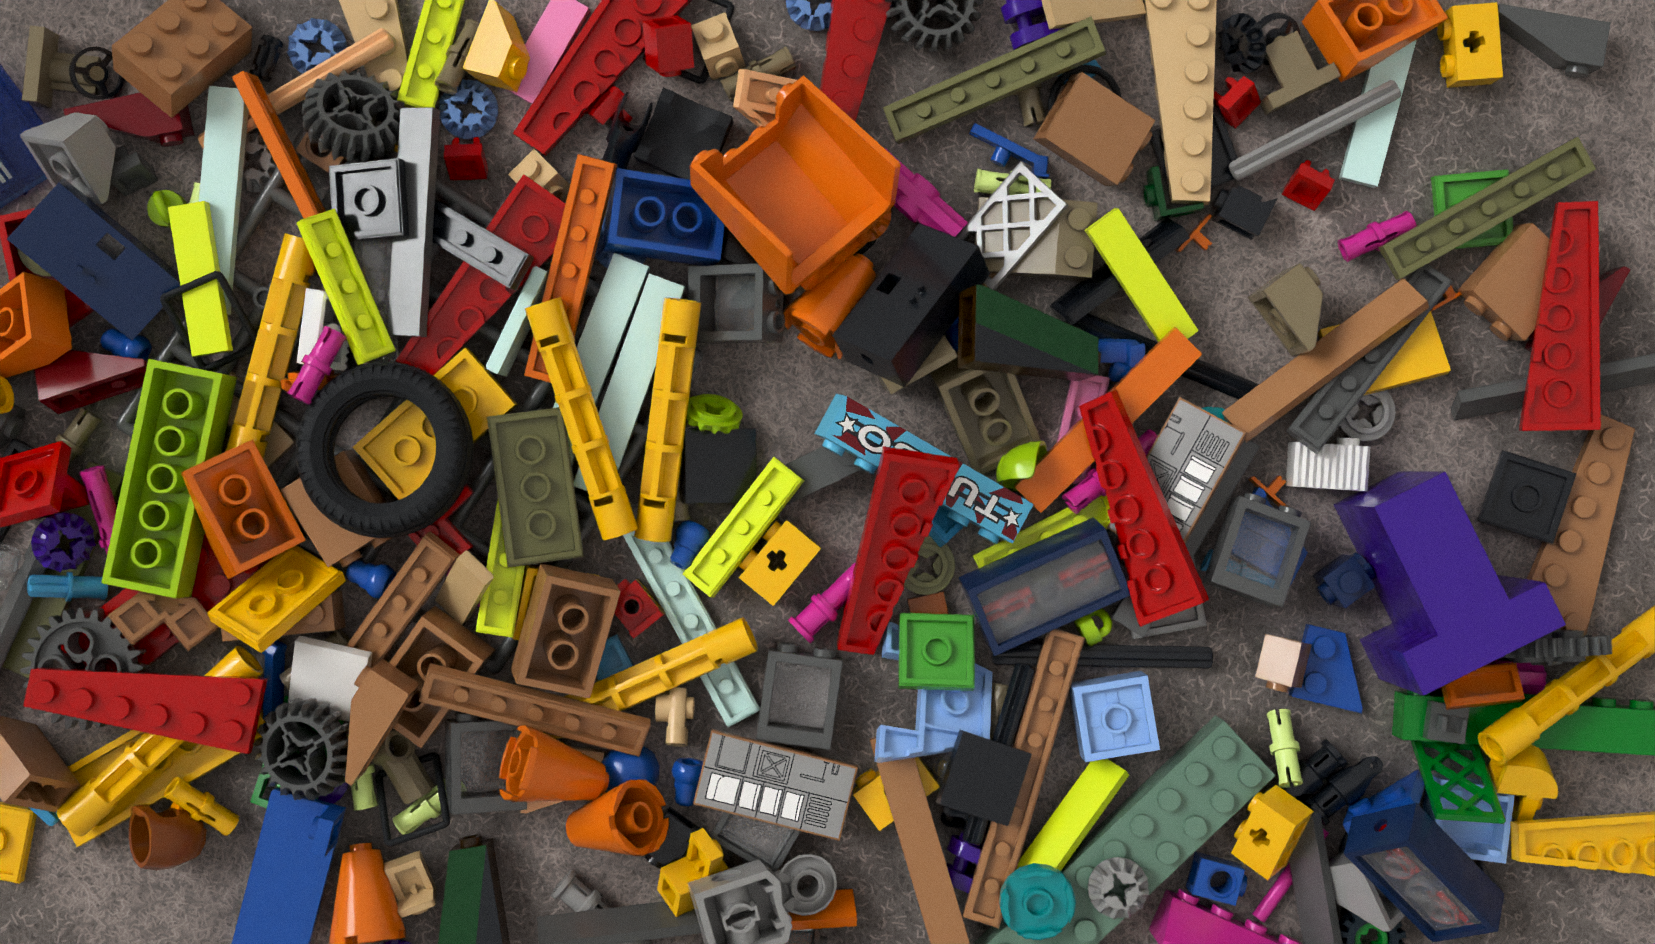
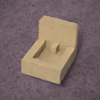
M726 13L691 25L712 80L728 77L739 71V69L745 68V62Z
M535 149L508 174L516 183L524 174L561 201L565 202L567 199L570 184Z
M420 850L384 863L385 874L398 900L397 911L401 918L422 914L436 905V886Z

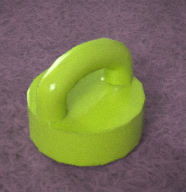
M154 191L147 204L148 216L157 225L171 228L168 207L187 204V202L174 191Z
M1103 608L1074 620L1077 630L1082 637H1085L1084 641L1088 646H1093L1102 641V638L1112 630L1111 617ZM1096 615L1101 618L1103 622L1102 628L1098 629L1091 618L1092 616Z

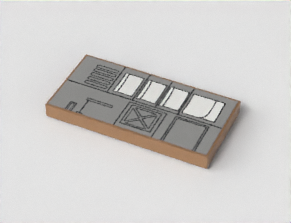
M1179 397L1146 457L1186 545L1248 433ZM1110 522L1107 529L1117 534L1115 524Z
M712 729L693 804L840 841L858 765Z

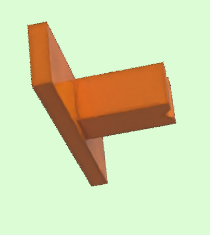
M1207 214L1189 234L1190 238L1175 249L1177 253L1181 252L1191 240L1204 251L1208 249L1212 242L1200 230L1211 219L1212 215Z
M1450 285L1443 294L1445 300L1435 305L1431 312L1462 294L1460 292L1455 293Z
M1280 475L1268 487L1263 485L1254 476L1248 479L1256 487L1262 488L1267 497L1278 507L1281 505L1287 506L1275 495L1287 482L1282 480Z

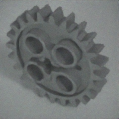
M89 607L78 608L77 614L73 609L63 611L62 618L59 615L50 616L48 618L50 626L40 625L36 628L41 638L34 637L27 640L35 649L31 652L22 653V657L31 661V665L20 669V672L30 674L33 668H53L55 660H58L63 665V669L84 670L85 666L82 662H86L88 665L85 670L106 671V662L110 658L116 663L117 671L138 673L140 670L149 668V664L138 662V657L146 653V649H135L134 645L131 646L108 616L104 619V609H94L91 614ZM82 632L88 636L90 641L87 651L83 650L79 645V636ZM62 644L64 645V648H65V650H66L67 653H64V652L61 650V645H62ZM28 681L22 685L23 688H27ZM39 710L38 713L43 714L47 713V711ZM53 713L51 717V723L53 724L65 718L66 729L75 727L78 722L81 730L91 728L93 723L96 728L107 725Z
M1559 628L1503 657L1508 658V661L1513 663H1531V665H1559L1562 662L1586 661V656L1612 654L1611 635H1584V631L1560 630Z

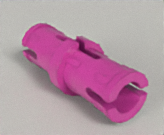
M1404 211L1402 214L1381 223L1374 221L1367 225V229L1338 240V248L1343 259L1349 262L1375 249L1380 251L1378 247L1417 225L1412 214Z
M324 326L310 354L304 355L301 361L304 365L287 394L310 405L325 375L330 376L333 370L330 366L347 337L334 329L331 330L328 326Z

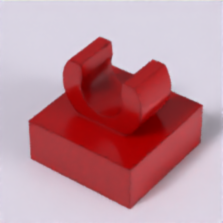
M1245 76L1238 82L1234 78L1227 77L1225 83L1229 91L1224 96L1214 91L1215 105L1220 108L1224 121L1234 129L1261 103L1255 83Z
M612 85L587 113L601 125H604L608 119L613 121L624 93L618 87ZM623 109L625 120L630 122L633 118Z
M459 137L453 139L452 145H444L443 157L450 181L487 179L488 165L479 137L473 138V144H461Z
M1306 160L1299 165L1288 180L1282 195L1315 211L1331 191L1335 179L1329 177V170L1324 169L1321 173L1310 167L1312 161Z

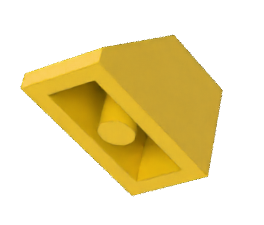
M489 0L462 68L481 83L517 92L522 79L527 73L530 56L514 16L496 1Z

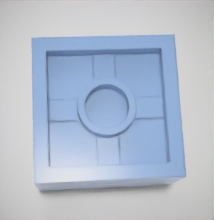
M1135 671L1072 682L1069 694L1079 754L1085 762L1160 750L1148 675L1142 671Z
M1432 773L1434 781L1442 786L1450 780L1441 774ZM1466 778L1480 788H1484L1482 780ZM1458 784L1450 790L1466 801L1474 796V794ZM1425 788L1423 810L1472 860L1506 864L1511 828L1510 821L1512 820L1515 795L1496 792L1506 819L1504 824L1435 819ZM1440 798L1443 809L1457 810L1459 808L1447 799ZM1484 800L1475 805L1484 812H1493L1491 805Z

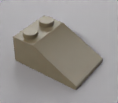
M989 197L978 198L977 212ZM1036 199L1037 220H1044L1056 204L1050 199ZM1062 199L1069 206L1009 275L1079 282L1092 278L1094 244L1085 232V229L1096 222L1098 203ZM1029 200L1010 202V223L1030 221ZM995 203L983 217V225L1003 223L1002 203ZM1030 228L1010 229L1011 250H1018L1030 236ZM1003 230L985 231L984 253L1004 251ZM977 232L975 233V245H977ZM1004 258L984 259L990 274H997L1004 266Z
M958 357L929 373L943 408L972 469L982 475L996 469L1001 457L1014 447L1031 441H1041L1015 374L958 368Z

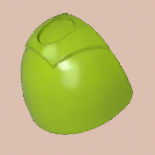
M1031 441L1018 445L1007 452L1006 455H1003L996 469L997 483L1012 492L1020 493L1014 485L1020 479H1030L1034 476L1036 463L1048 452L1045 441Z

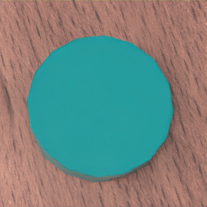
M1033 863L1019 867L1007 877L1000 889L999 905L1004 922L1009 928L1016 931L1019 936L1025 939L1044 940L1055 937L1063 931L1062 928L1066 926L1068 921L1070 923L1075 913L1076 899L1070 881L1060 870L1050 865Z

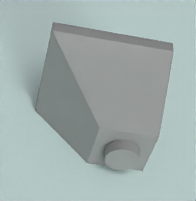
M74 112L28 129L20 134V137L53 188L65 178L92 202L103 204L108 200L116 147L109 137L110 132L107 125L97 115Z
M1344 851L1338 853L1329 861L1334 897L1337 904L1383 932L1391 931L1405 917L1344 855Z

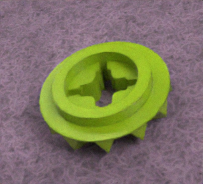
M701 394L689 398L687 411L689 425L698 426L701 432L708 430L713 434H716L717 431L728 434L731 429H739L743 413L739 406L731 400L715 394Z

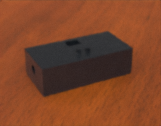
M919 223L832 335L846 361L905 387L959 316V293L974 285H982L990 275L979 246Z

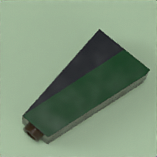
M974 285L959 293L958 368L1071 381H1082L1098 375V368L1101 363L1098 337L983 285Z
M481 834L462 837L459 839L460 844H456L449 851L438 944H510L493 838L482 840Z

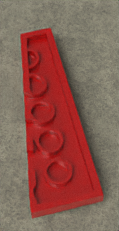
M601 0L513 134L544 156H547L645 51L643 20L679 15L692 0Z
M885 0L831 1L832 11L829 31L827 32L826 57L823 63L820 90L855 122L887 19L886 12L891 6V2L888 3Z
M524 174L486 228L534 257L518 289L527 281L532 268L535 266L540 267L554 253L566 204ZM463 261L428 312L427 337H411L395 361L415 366L432 375L436 374L516 291Z
M1598 201L1558 202L1555 204L1519 431L1601 430Z
M1111 391L1080 405L1079 408L1090 449L1097 465L1096 471L1101 487L1105 489L1110 509L1107 510L1111 524H1115L1120 544L1117 545L1120 559H1124L1129 580L1127 585L1139 626L1141 627L1205 603L1209 600L1207 592L1118 391Z
M883 446L837 638V650L874 655L893 614V608L898 603L904 590V582L911 568H914L919 557L918 551L923 540L930 533L933 526L932 521L938 507L942 506L958 471V458Z
M33 668L30 672L23 707L249 754L253 749L268 679L260 677Z

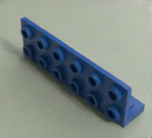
M274 788L271 791L232 944L311 943L346 807L318 799L308 800L307 797L301 800H294L292 792L288 795H280V788Z

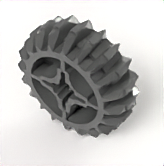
M885 0V2H891V5H893V8L886 12L887 18L895 17L897 20L892 25L891 31L896 32L902 28L905 31L901 38L902 42L906 43L914 37V48L920 50L926 42L929 52H935L939 44L946 51L952 48V41L956 44L962 43L965 40L963 33L971 34L975 30L971 21L979 20L982 15L973 7L983 4V0H959L958 11L956 10L958 6L952 0H938L935 2L938 5L932 7L927 12L925 11L930 5L928 0H914L916 11L913 16L908 8L907 0ZM930 17H936L941 21L947 20L952 24L949 28L940 30L923 26L924 22Z
M343 69L339 77L329 72L325 80L317 79L313 88L308 89L305 95V103L302 104V125L304 131L308 132L310 143H318L320 153L331 151L334 160L340 156L346 157L349 164L354 159H360L362 162H368L370 157L375 160H381L384 153L391 155L395 145H398L400 108L405 107L403 102L397 101L398 91H389L388 81L377 83L374 74L366 78L362 77L360 70L355 75H349ZM334 107L333 112L326 114L328 109ZM378 120H381L383 122L377 127L374 126L375 122Z
M296 698L291 700L290 703L284 702L278 705L275 711L268 713L264 717L266 723L261 724L257 729V732L262 737L256 739L253 744L261 749V752L256 754L253 760L263 761L265 766L259 774L265 775L269 773L271 776L268 786L274 787L280 784V795H288L292 792L294 800H301L304 797H307L308 800H315L320 795L327 796L334 791L335 787L341 786L345 782L344 776H346L348 737L345 731L349 730L348 723L341 725L339 722L342 712L336 711L330 714V703L324 702L318 706L316 698H309L305 701L302 698ZM310 726L313 727L318 733H316L315 731H313V730L310 728ZM311 743L314 744L307 752L297 754V751L304 748L303 745L306 747Z

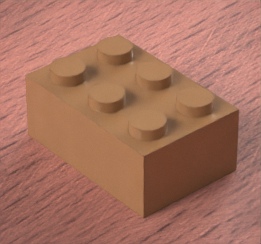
M168 0L112 45L113 70L163 112L173 118L251 52L252 26L220 0Z
M540 563L511 666V672L516 684L590 698L621 592L613 579Z
M436 606L420 618L389 662L421 684L393 727L420 748L435 735L452 711L419 702L429 664L432 663L478 675L495 651L493 647Z

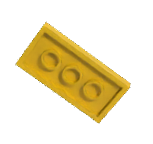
M464 348L433 375L442 381L461 403L470 423L473 443L488 431V416L508 414L518 405L469 348ZM405 400L357 442L353 448L397 499L400 500L417 490L428 477L435 460L436 440L432 425L424 412L411 401Z

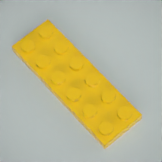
M262 709L260 712L257 729L261 724L266 723L263 719ZM130 730L68 766L81 784L74 793L91 778H96L124 752V748L129 743L136 742L145 732ZM257 731L255 740L262 737ZM184 741L158 765V769L153 774L147 775L121 798L119 804L86 835L78 836L70 830L68 832L76 846H82L131 818V808L134 805L148 804L152 806L164 799V791L175 777L179 776L190 784L241 753Z

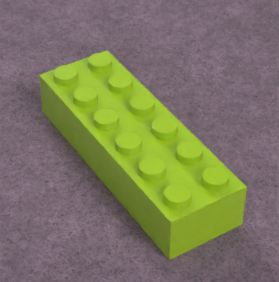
M148 359L102 584L171 598L192 596L205 532L181 472L222 453L237 377Z

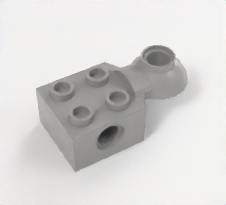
M813 854L798 855L787 861L781 870L775 872L758 859L687 883L704 944H785L789 940L792 929V918L788 912L802 916L816 914L828 906L833 900L837 889L836 874L831 864L824 858ZM806 875L812 876L813 880L808 888L803 890L797 889V883L800 878Z

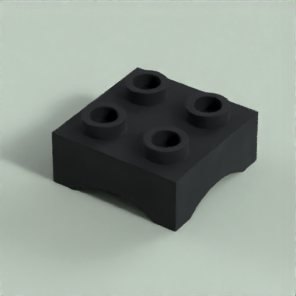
M663 87L650 123L634 157L636 161L668 175L690 180V165L697 154L703 150L718 149L720 152L722 151L734 123L733 117L698 104Z

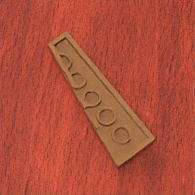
M1602 414L1601 430H1589L1572 472L1577 474L1554 543L1550 545L1542 542L1527 577L1528 580L1546 583L1566 623L1560 630L1584 631V635H1587L1635 428Z

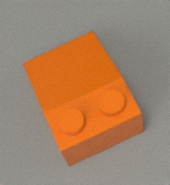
M1318 0L1302 20V23L1328 64L1335 63L1341 75L1338 79L1340 82H1343L1370 69L1448 19V16L1437 0Z
M22 272L0 289V376L7 378L49 365L72 349V336L69 330L64 285L59 281Z
M253 439L181 472L208 542L228 579L306 541Z

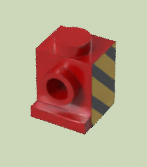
M639 578L631 584L627 579H624L617 585L621 592L614 614L634 639L662 617L665 612ZM633 599L638 602L639 610L636 613L627 611L626 602Z

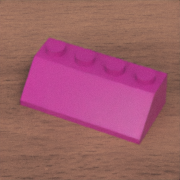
M1180 888L1177 894L1166 889L1148 929L1158 944H1302L1298 940L1282 933L1279 939L1266 933L1268 928L1254 920L1247 918L1245 924L1232 918L1234 913L1220 905L1213 903L1211 909L1198 903L1200 899L1198 896L1192 895L1190 892Z

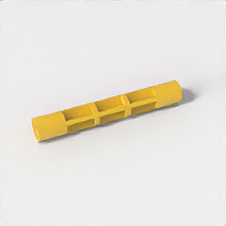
M284 233L226 451L253 439L264 459L268 444L265 438L266 435L271 433L282 392L280 379L286 378L303 315L306 288H310L311 283H308L309 276H313L315 271V265L301 237Z
M559 297L527 307L525 311L555 393L554 397L559 405L572 444L573 454L577 458L602 540L613 539L638 529L625 487L622 485L609 446L608 436L605 434L591 393L592 389L590 384H588L562 299Z
M665 297L663 302L636 518L638 529L635 530L634 537L641 540L670 542L672 538L702 303L698 301Z
M1655 605L1622 628L1621 633L1612 639V654L1586 656V661L1580 662L1559 679L1551 680L1545 685V689L1519 708L1511 709L1478 734V742L1485 754L1498 764L1503 765L1537 741L1540 738V734L1565 715H1571L1576 712L1580 704L1603 687L1614 684L1618 676L1643 658L1646 659L1655 653Z
M742 617L594 683L590 698L570 694L564 697L623 711L716 670L723 663L727 665L757 652V642L748 622ZM547 734V735H549V736H551V737H553V738H555V739H560V738H562V737H558V736H554V735Z
M236 646L204 676L259 677L263 673V669L250 652L241 646ZM144 733L136 742L129 743L124 748V752L96 778H91L57 809V815L61 823L78 836L86 835L119 804L121 798L143 778L153 774L158 769V765L184 741Z

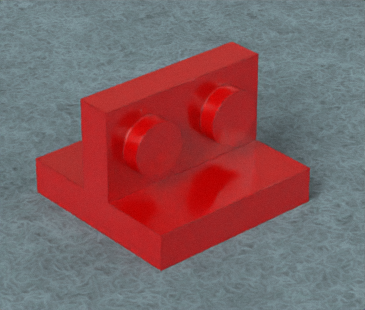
M63 441L0 458V528L89 505L86 488L67 474L71 447Z

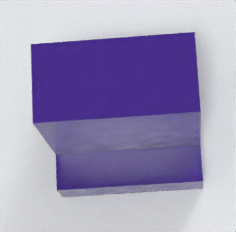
M1399 471L1369 486L1368 491H1359L1333 504L1357 553L1372 567L1376 576L1372 582L1392 621L1391 624L1359 639L1380 680L1424 696L1566 625L1545 582L1496 574L1445 471Z

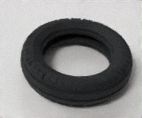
M374 362L360 365L341 373L329 381L315 395L311 404L308 405L302 417L296 440L298 473L303 487L313 504L324 516L343 529L374 538H392L408 535L424 529L437 521L453 506L462 493L468 480L473 460V437L470 423L465 410L454 393L432 374L415 366L397 362ZM381 397H398L409 400L424 412L432 425L436 440V455L432 469L423 484L407 497L390 503L367 502L352 493L338 473L334 449L339 429L352 411L370 400Z

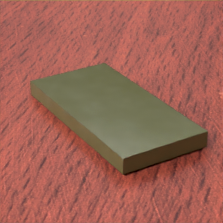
M560 408L488 416L487 423L508 568L584 557L567 431Z

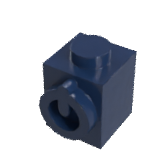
M1357 552L1352 555L1341 554L1312 575L1319 584L1316 589L1328 605L1333 604L1342 608H1347L1375 587L1372 580L1376 576L1372 567Z

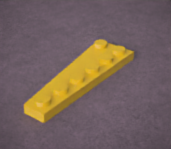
M1655 811L1510 821L1511 859L1526 863L1563 867L1573 866L1582 869H1600L1619 873L1655 876Z

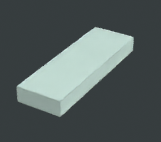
M537 266L532 268L486 364V369L507 377L531 328L525 308L542 303L549 272Z

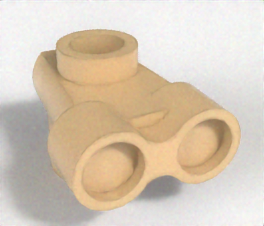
M675 687L669 692L656 696V722H668L665 740L667 746H688L687 719H694L695 699L694 697H688L687 688Z

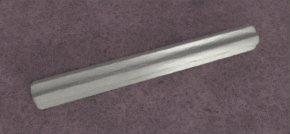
M1389 80L1232 161L1229 164L1232 176L1236 181H1240L1392 103L1401 96L1398 85L1395 81Z

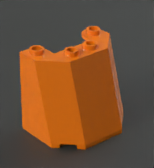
M804 75L793 84L788 83L780 89L776 96L775 119L765 127L759 126L756 128L748 140L739 148L730 149L724 156L718 149L703 150L695 156L690 165L692 188L785 294L793 293L799 286L805 290L813 289L866 245L873 235L869 228L882 216L888 214L896 202L901 167L897 159Z

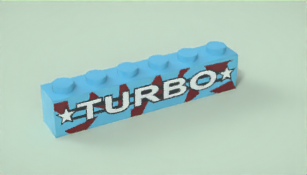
M840 394L834 396L814 433L825 439L822 444L824 448L841 457L846 451L856 457L854 465L873 475L876 469L878 470L883 446L951 457L853 399ZM958 461V471L942 504L944 508L950 510L947 517L964 527H967L969 522L980 527L977 534L994 544H998L1000 539L1013 544L1034 504Z

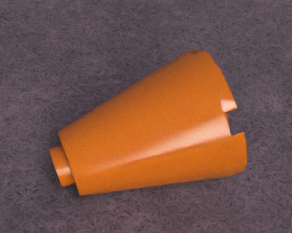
M856 253L855 256L852 255L811 290H805L784 309L785 327L789 330L793 324L800 331L797 338L801 342L826 357L832 358L834 353H837V358L841 359L843 354L832 335L875 281L874 264L862 254Z
M519 726L516 729L521 731L519 737H510L502 756L499 770V779L506 780V790L499 789L500 795L504 800L511 802L595 800L607 790L609 774L606 772L603 763L531 726Z
M628 780L573 811L568 816L566 822V833L570 842L577 847L632 856H644L657 851L666 839L669 821L668 818L663 819L661 807L666 806V803L656 786L647 780Z
M372 843L349 845L350 852L343 853L341 858L329 944H366L388 939L406 938V929L397 911L398 904L395 894L384 871V860L381 850L372 849Z

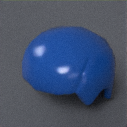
M643 746L640 756L610 750L601 762L605 765L606 772L609 774V784L605 792L628 780H647L654 786L659 780L660 765L654 752Z

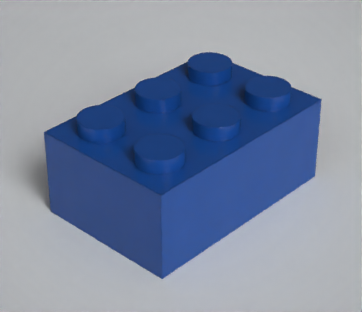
M617 168L608 200L602 251L698 266L716 265L721 260L725 225L692 188L691 180Z

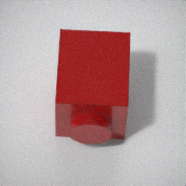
M678 15L643 20L647 66L664 77L678 76L682 74L681 70L694 68L692 27L690 22Z

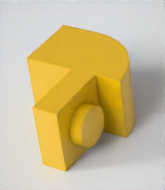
M1531 744L1503 765L1490 760L1488 770L1496 792L1515 795L1512 813L1514 821L1533 820L1536 810H1540L1543 798L1557 799L1558 786L1545 754L1538 747Z
M704 828L690 834L687 855L660 869L657 891L676 917L694 909L688 882L729 869L723 861L724 854L717 840L711 839Z

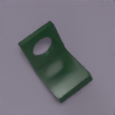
M1159 166L1151 167L1145 172L1148 185L1143 186V196L1146 207H1152L1154 221L1196 214L1205 209L1204 203L1167 210Z

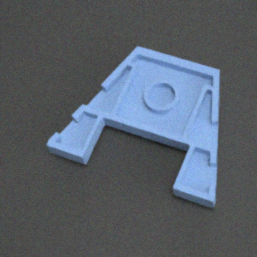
M889 622L883 634L882 658L899 660V625ZM975 663V688L973 691L918 689L915 730L880 725L876 732L874 762L883 763L952 752L959 729L990 739L993 672Z

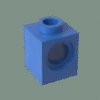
M1195 851L1185 887L1192 895L1236 906L1238 896L1242 897L1245 893L1247 875L1244 874L1245 869L1238 862ZM1218 871H1225L1227 874L1225 883L1219 887H1212L1210 880L1213 874Z

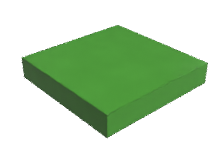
M1509 170L1431 177L1434 216L1509 175ZM1513 217L1508 218L1455 249L1499 245L1512 232Z
M900 613L898 689L973 691L975 688L974 615Z

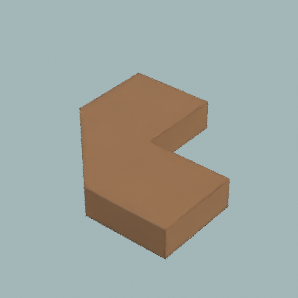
M139 592L108 615V618L131 646L138 643L164 623L189 652L219 629V626L210 621L207 611L198 600L192 597L171 598Z

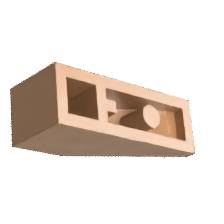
M384 659L372 668L367 665L354 682L358 690L351 699L345 782L351 786L366 772L421 685Z

